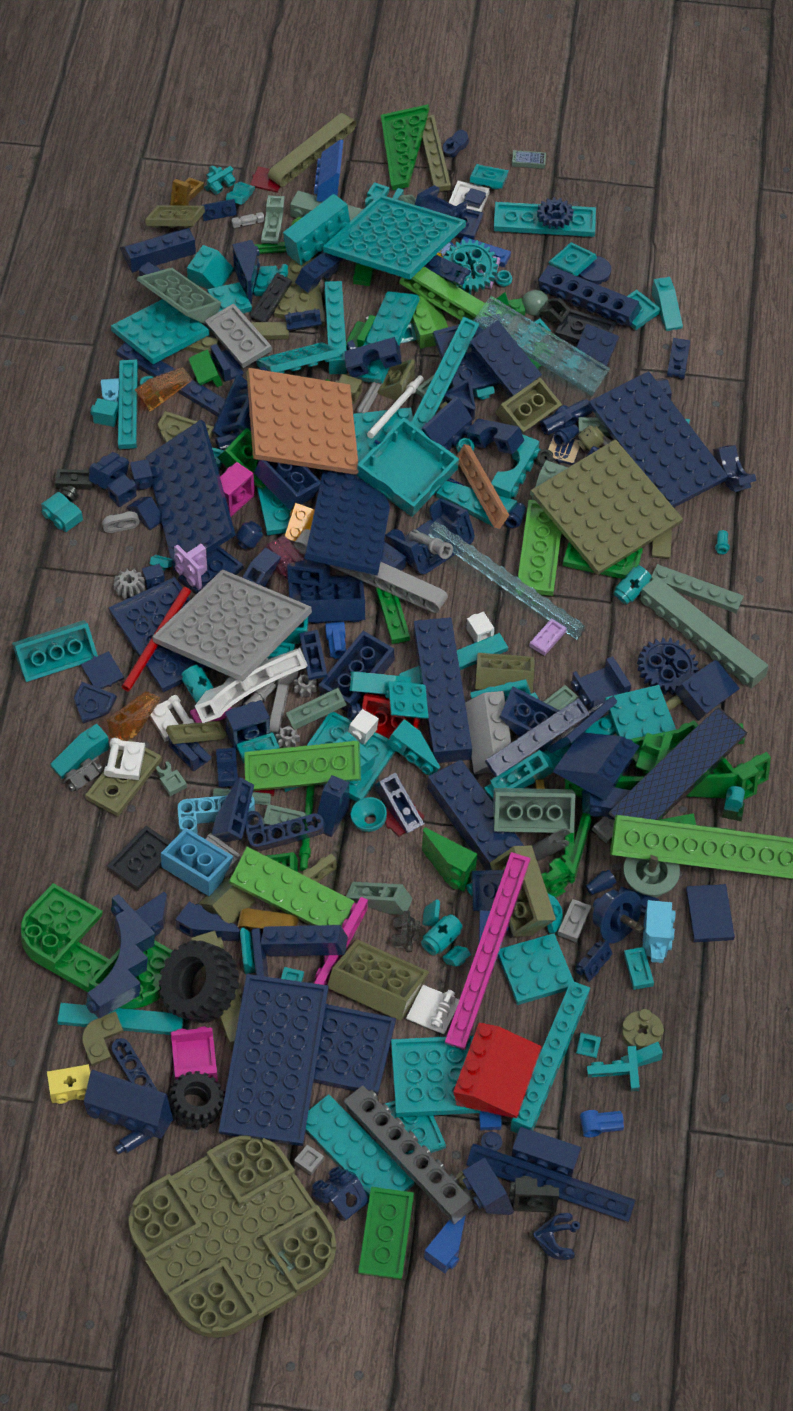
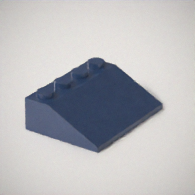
M353 576L330 577L324 586L288 582L289 598L311 606L312 613L308 616V622L323 623L332 621L336 623L365 620L363 581Z
M583 732L576 738L553 772L606 801L631 764L639 745L623 736Z

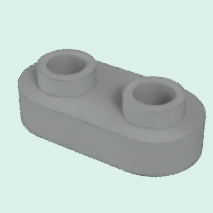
M128 511L122 514L107 516L102 521L105 532L114 533L133 529L139 525L140 521L137 513Z

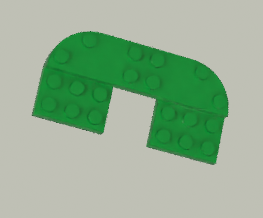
M54 883L27 910L22 919L21 943L26 954L39 965L86 992L97 987L110 974L120 953L119 948L108 959L79 942L102 917L103 911ZM155 941L153 947L143 952L148 958L147 971L135 977L140 982V994L119 1008H141L152 1004L161 997L159 980H161L162 975H160L161 969H164L166 958H170V953L173 950Z

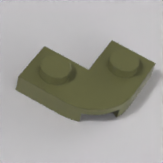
M116 1011L100 1019L93 1020L84 1030L83 1044L92 1066L112 1059L105 1039L124 1032Z

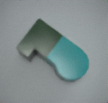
M738 786L728 788L722 818L742 821L745 805L743 802L745 795L743 788Z

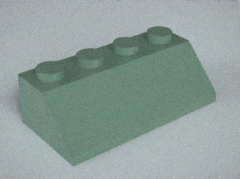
M494 788V831L555 833L561 829H568L570 833H574L575 792L573 789Z

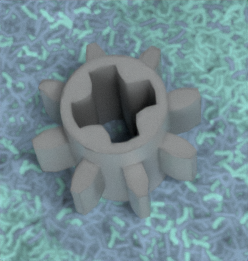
M301 674L298 680L294 679V693H299L300 698H310L312 692H317L316 679L309 680L308 675Z
M289 725L279 728L280 734L275 735L279 747H296V742H300L297 729L294 730Z

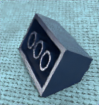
M183 228L120 247L132 273L139 271L141 266L148 262L157 266L196 254L195 239L189 228Z
M95 1070L90 1072L84 1098L87 1115L95 1119L105 1120L113 1125L117 1124L126 1127L131 1131L135 1130L144 1133L149 1137L159 1139L163 1137L173 1120L166 1093Z

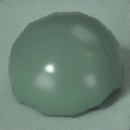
M532 290L525 293L522 300L525 312L535 316L541 315L539 311L547 302V295L540 290Z

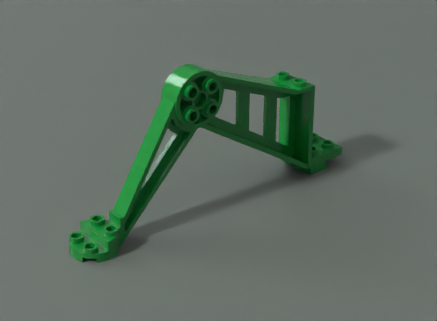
M695 720L682 724L677 730L666 732L673 735L667 754L698 726ZM665 732L657 733V734H653V735H656V736H658V737H662V736L665 734ZM645 736L630 739L639 745L633 758L635 763L637 762ZM765 752L754 756L746 763H740L735 768L724 758L712 772L713 774H709L686 796L726 798L728 788L738 786L744 789L745 800L757 794L758 785L769 779L771 756ZM641 770L645 776L648 774V772ZM622 776L614 788L632 790L645 776ZM563 778L565 789H573L575 796L582 798V791L584 789ZM582 814L575 843L574 833L565 836V840L569 841V845L565 847V855L562 856V860L560 858L554 859L549 864V873L541 874L547 893L555 898L566 892L564 888L569 883L573 884L575 882L592 820L590 814Z

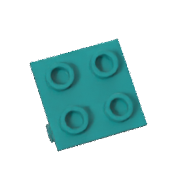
M388 681L389 690H386L385 697L390 700L391 715L428 719L426 686L424 684Z

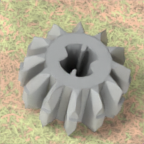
M135 568L132 571L128 569L125 572L120 571L119 575L115 576L114 589L118 597L123 596L125 600L127 597L131 598L144 592L145 579L141 572H136Z

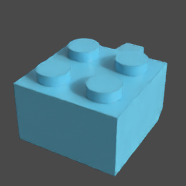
M651 900L647 902L642 947L645 948L646 956L651 957V962L663 963L668 950H672L675 932L673 928L675 911L672 910V902Z

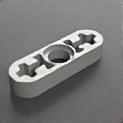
M278 684L270 719V733L279 734L289 685Z

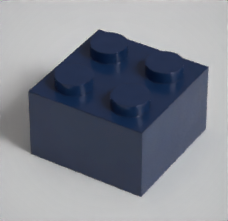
M262 700L252 701L247 705L238 708L234 707L225 712L226 733L232 747L236 748V750L238 743L270 733V717Z

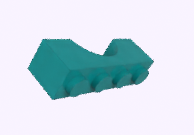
M523 435L525 441L512 454V458L518 465L509 471H498L491 482L498 496L509 499L516 497L519 485L524 483L527 471H531L533 461L537 459L538 453L541 451L539 449L540 441Z

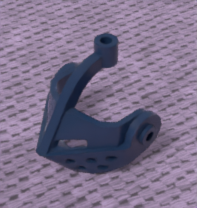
M560 1213L534 1232V1237L543 1251L554 1259L570 1260L575 1258L573 1250L560 1247L553 1235L554 1232L570 1230L574 1233L580 1228L578 1221H574L572 1224L554 1226L555 1223L573 1220L572 1214Z

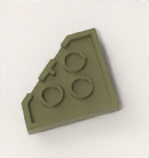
M165 411L158 423V429L166 443L197 421ZM206 425L209 438L211 439L214 427Z

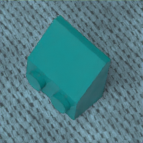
M202 245L187 267V278L200 287L206 289L216 288L226 283L234 268L218 250Z

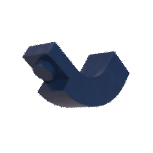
M726 445L713 449L716 461L728 475V479L724 481L726 486L733 492L751 488V482L756 481L755 474L746 473L742 468L736 445Z

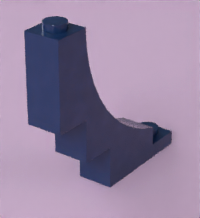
M119 894L112 897L111 912L115 916L114 928L120 944V953L110 974L97 987L87 993V1009L99 1019L139 996L140 982L135 977L147 971L148 958L143 952L153 947L155 942V932Z

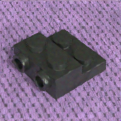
M522 1176L516 1178L515 1182H511L509 1200L510 1203H513V1211L556 1213L559 1188H554L551 1185L537 1187V1179H532L529 1176Z

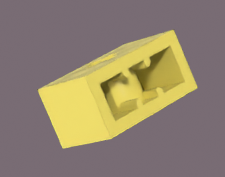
M89 1064L47 1072L52 1103L63 1104L74 1099L84 1100L90 1076Z

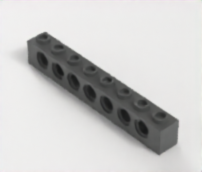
M362 1085L344 1100L347 1111L454 1225L474 1209L471 1193L466 1188L461 1189L456 1177L453 1174L448 1175L444 1171L446 1170L444 1165L438 1159L435 1161L431 1157L432 1154L425 1145L421 1147L415 1134L404 1129L405 1125L398 1117L394 1118L391 1115L392 1112L385 1103L381 1105L373 1090L370 1089L368 1091ZM373 1108L371 1112H366V1110ZM383 1122H386V1123H387V1124L384 1125V1126H379V1124H381V1123H383ZM400 1136L398 1140H392L394 1137ZM407 1151H414L412 1154H405ZM421 1165H428L424 1169H419ZM436 1179H441L439 1183H432ZM448 1194H455L452 1198H446Z

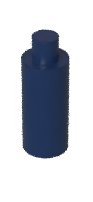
M134 1130L120 1139V1144L114 1147L118 1155L124 1151L129 1153L152 1137Z

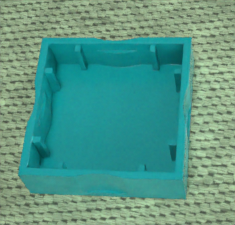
M403 417L387 433L384 440L357 464V476L383 493L387 499L413 517L441 488L445 481L458 470L459 458L442 445L432 441L423 431Z

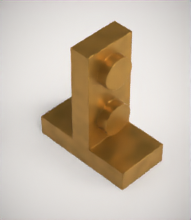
M190 177L185 182L175 179L172 183L170 205L188 206L189 201L204 189V182Z

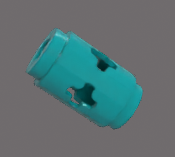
M638 565L615 587L614 595L623 604L628 605L629 602L632 603L637 598L642 588L650 582L652 576L646 569ZM632 582L635 583L633 589L630 587Z
M198 665L191 666L181 674L183 677L182 681L196 704L206 691L213 689L203 669L199 668Z
M451 914L444 916L423 936L421 941L422 947L430 955L440 954L461 934L463 929L461 922Z

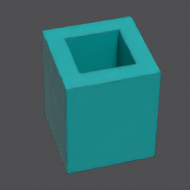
M97 398L95 405L91 407L93 422L114 427L119 416L118 402Z

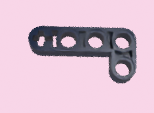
M249 811L245 827L248 840L253 848L258 851H264L321 835L326 830V823L319 814H310L266 826L263 817L257 811ZM253 818H259L256 825H250V821ZM315 821L319 822L317 828H314ZM302 826L299 833H293L294 827ZM277 831L283 832L279 839H274V834ZM262 836V843L255 844V839Z

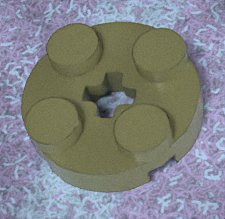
M647 1009L629 1014L622 1026L624 1042L628 1046H636L637 1049H642L656 1042L660 1044L664 1033L661 1020ZM639 1028H646L647 1034H644L643 1032L639 1034Z

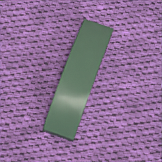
M268 195L261 243H279L285 196Z

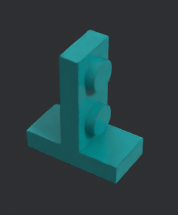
M628 1046L627 1048L628 1063H625L623 1060L612 1061V1064L604 1065L603 1062L591 1063V1066H587L588 1078L630 1075L631 1092L639 1091L636 1046Z

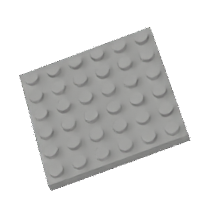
M222 569L152 638L156 644L243 682L312 613L311 606Z

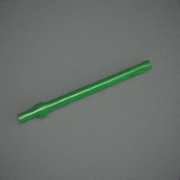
M315 785L307 786L305 813L307 815L313 812ZM310 838L302 840V846L299 848L300 871L308 868V858L311 857Z

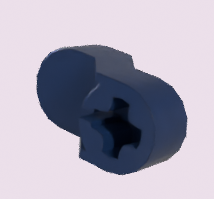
M458 130L445 141L443 150L447 157L453 158L460 150L466 148L469 143L467 132Z

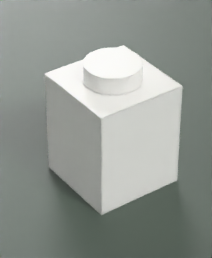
M484 612L473 614L467 618L466 630L475 643L494 635V627Z
M362 709L351 722L349 733L365 745L377 730L379 718Z

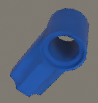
M344 622L325 623L330 657L340 659L346 652Z
M588 1110L580 1114L583 1136L596 1137L602 1132L621 1131L624 1129L621 1111L598 1113L596 1110Z

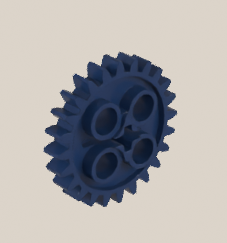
M662 637L660 642L655 639L653 643L649 641L647 647H643L642 652L638 656L637 664L639 666L637 671L641 672L640 678L645 677L644 684L650 683V687L659 685L664 695L667 691H670L671 695H673L674 691L683 682L698 672V661H694L696 655H690L692 649L686 650L685 643L680 646L679 640L672 643V638H670L666 642L664 637Z

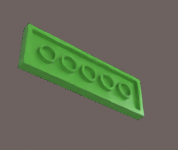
M535 500L528 501L516 592L553 596L561 531Z
M359 741L244 752L245 780L254 784L253 791L327 784L331 775L347 782L361 781Z
M246 847L229 881V884L288 914L296 916L310 925H341L342 927L355 902L249 847Z

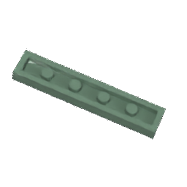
M658 564L650 579L651 582L655 577H659L676 592L736 614L744 598L741 594Z

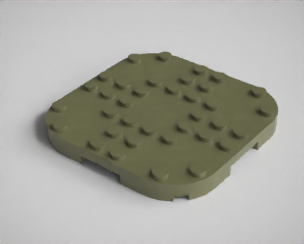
M238 1136L214 1147L207 1152V1156L172 1176L168 1174L143 1189L134 1200L129 1216L132 1241L177 1315L190 1330L206 1337H226L243 1330L316 1286L328 1275L335 1261L336 1239L330 1222L320 1207L315 1205L295 1175L294 1168L281 1149L265 1138L260 1140L252 1139L250 1136ZM282 1250H284V1256L291 1264L295 1262V1268L290 1272L287 1269L288 1265L278 1255ZM272 1257L275 1259L284 1276L280 1274V1271L276 1269V1266L269 1259Z

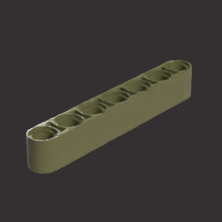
M340 113L269 170L268 178L284 187L317 161L318 158L322 157L323 151L351 134L356 128L357 122L346 114Z

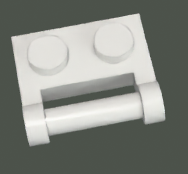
M173 695L167 701L147 709L150 719L165 742L168 741L167 726L179 725L169 709L174 707L183 724L195 723L193 719L188 717L177 695Z
M112 738L110 740V755L108 764L104 769V775L139 780L145 743L121 741L118 738ZM118 749L124 750L120 769L115 768Z

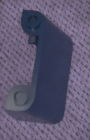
M442 498L431 505L429 509L431 519L416 529L431 538H440L443 542L450 543L453 546V552L449 558L469 546L475 537L468 511ZM393 529L385 534L387 543L406 556V562L421 574L430 572L449 559H443L438 554L431 553L425 544L420 545L410 540L409 534L404 537L403 532L399 529Z

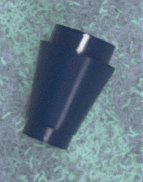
M575 424L557 430L553 436L554 442L558 446H567L579 433V429Z
M517 503L508 512L509 516L505 524L509 528H517L521 525L526 510L525 505Z
M602 870L585 887L592 896L613 888L616 880L610 870Z

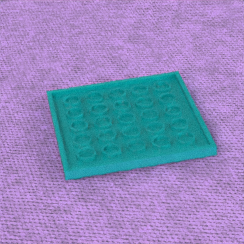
M379 195L323 246V251L333 256L360 263L361 265L385 271L405 279H411L466 227V220Z

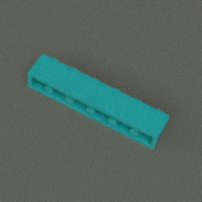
M342 281L325 282L327 343L337 348L340 355L335 357V360L329 362V374H347L344 353L346 351Z

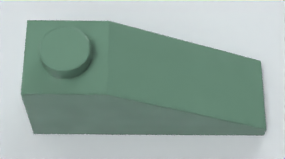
M352 882L346 895L347 898L355 901L354 903H358L360 897L368 899L369 908L397 915H406L413 899L402 884Z

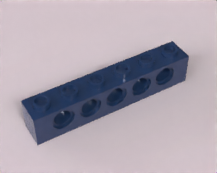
M550 265L547 266L538 280L539 289L543 293L570 302L574 306L585 308L589 312L597 313L606 319L617 321L621 325L630 327L640 312L639 301Z

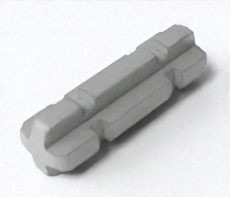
M259 212L256 215L249 214L240 216V218H232L231 223L233 228H238L240 225L247 226L256 224V222L261 223L265 219L263 212Z

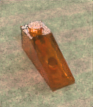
M181 367L148 379L137 387L135 391L151 412L190 383L192 378Z
M145 691L109 717L107 722L110 738L128 741L135 737L160 702V697Z

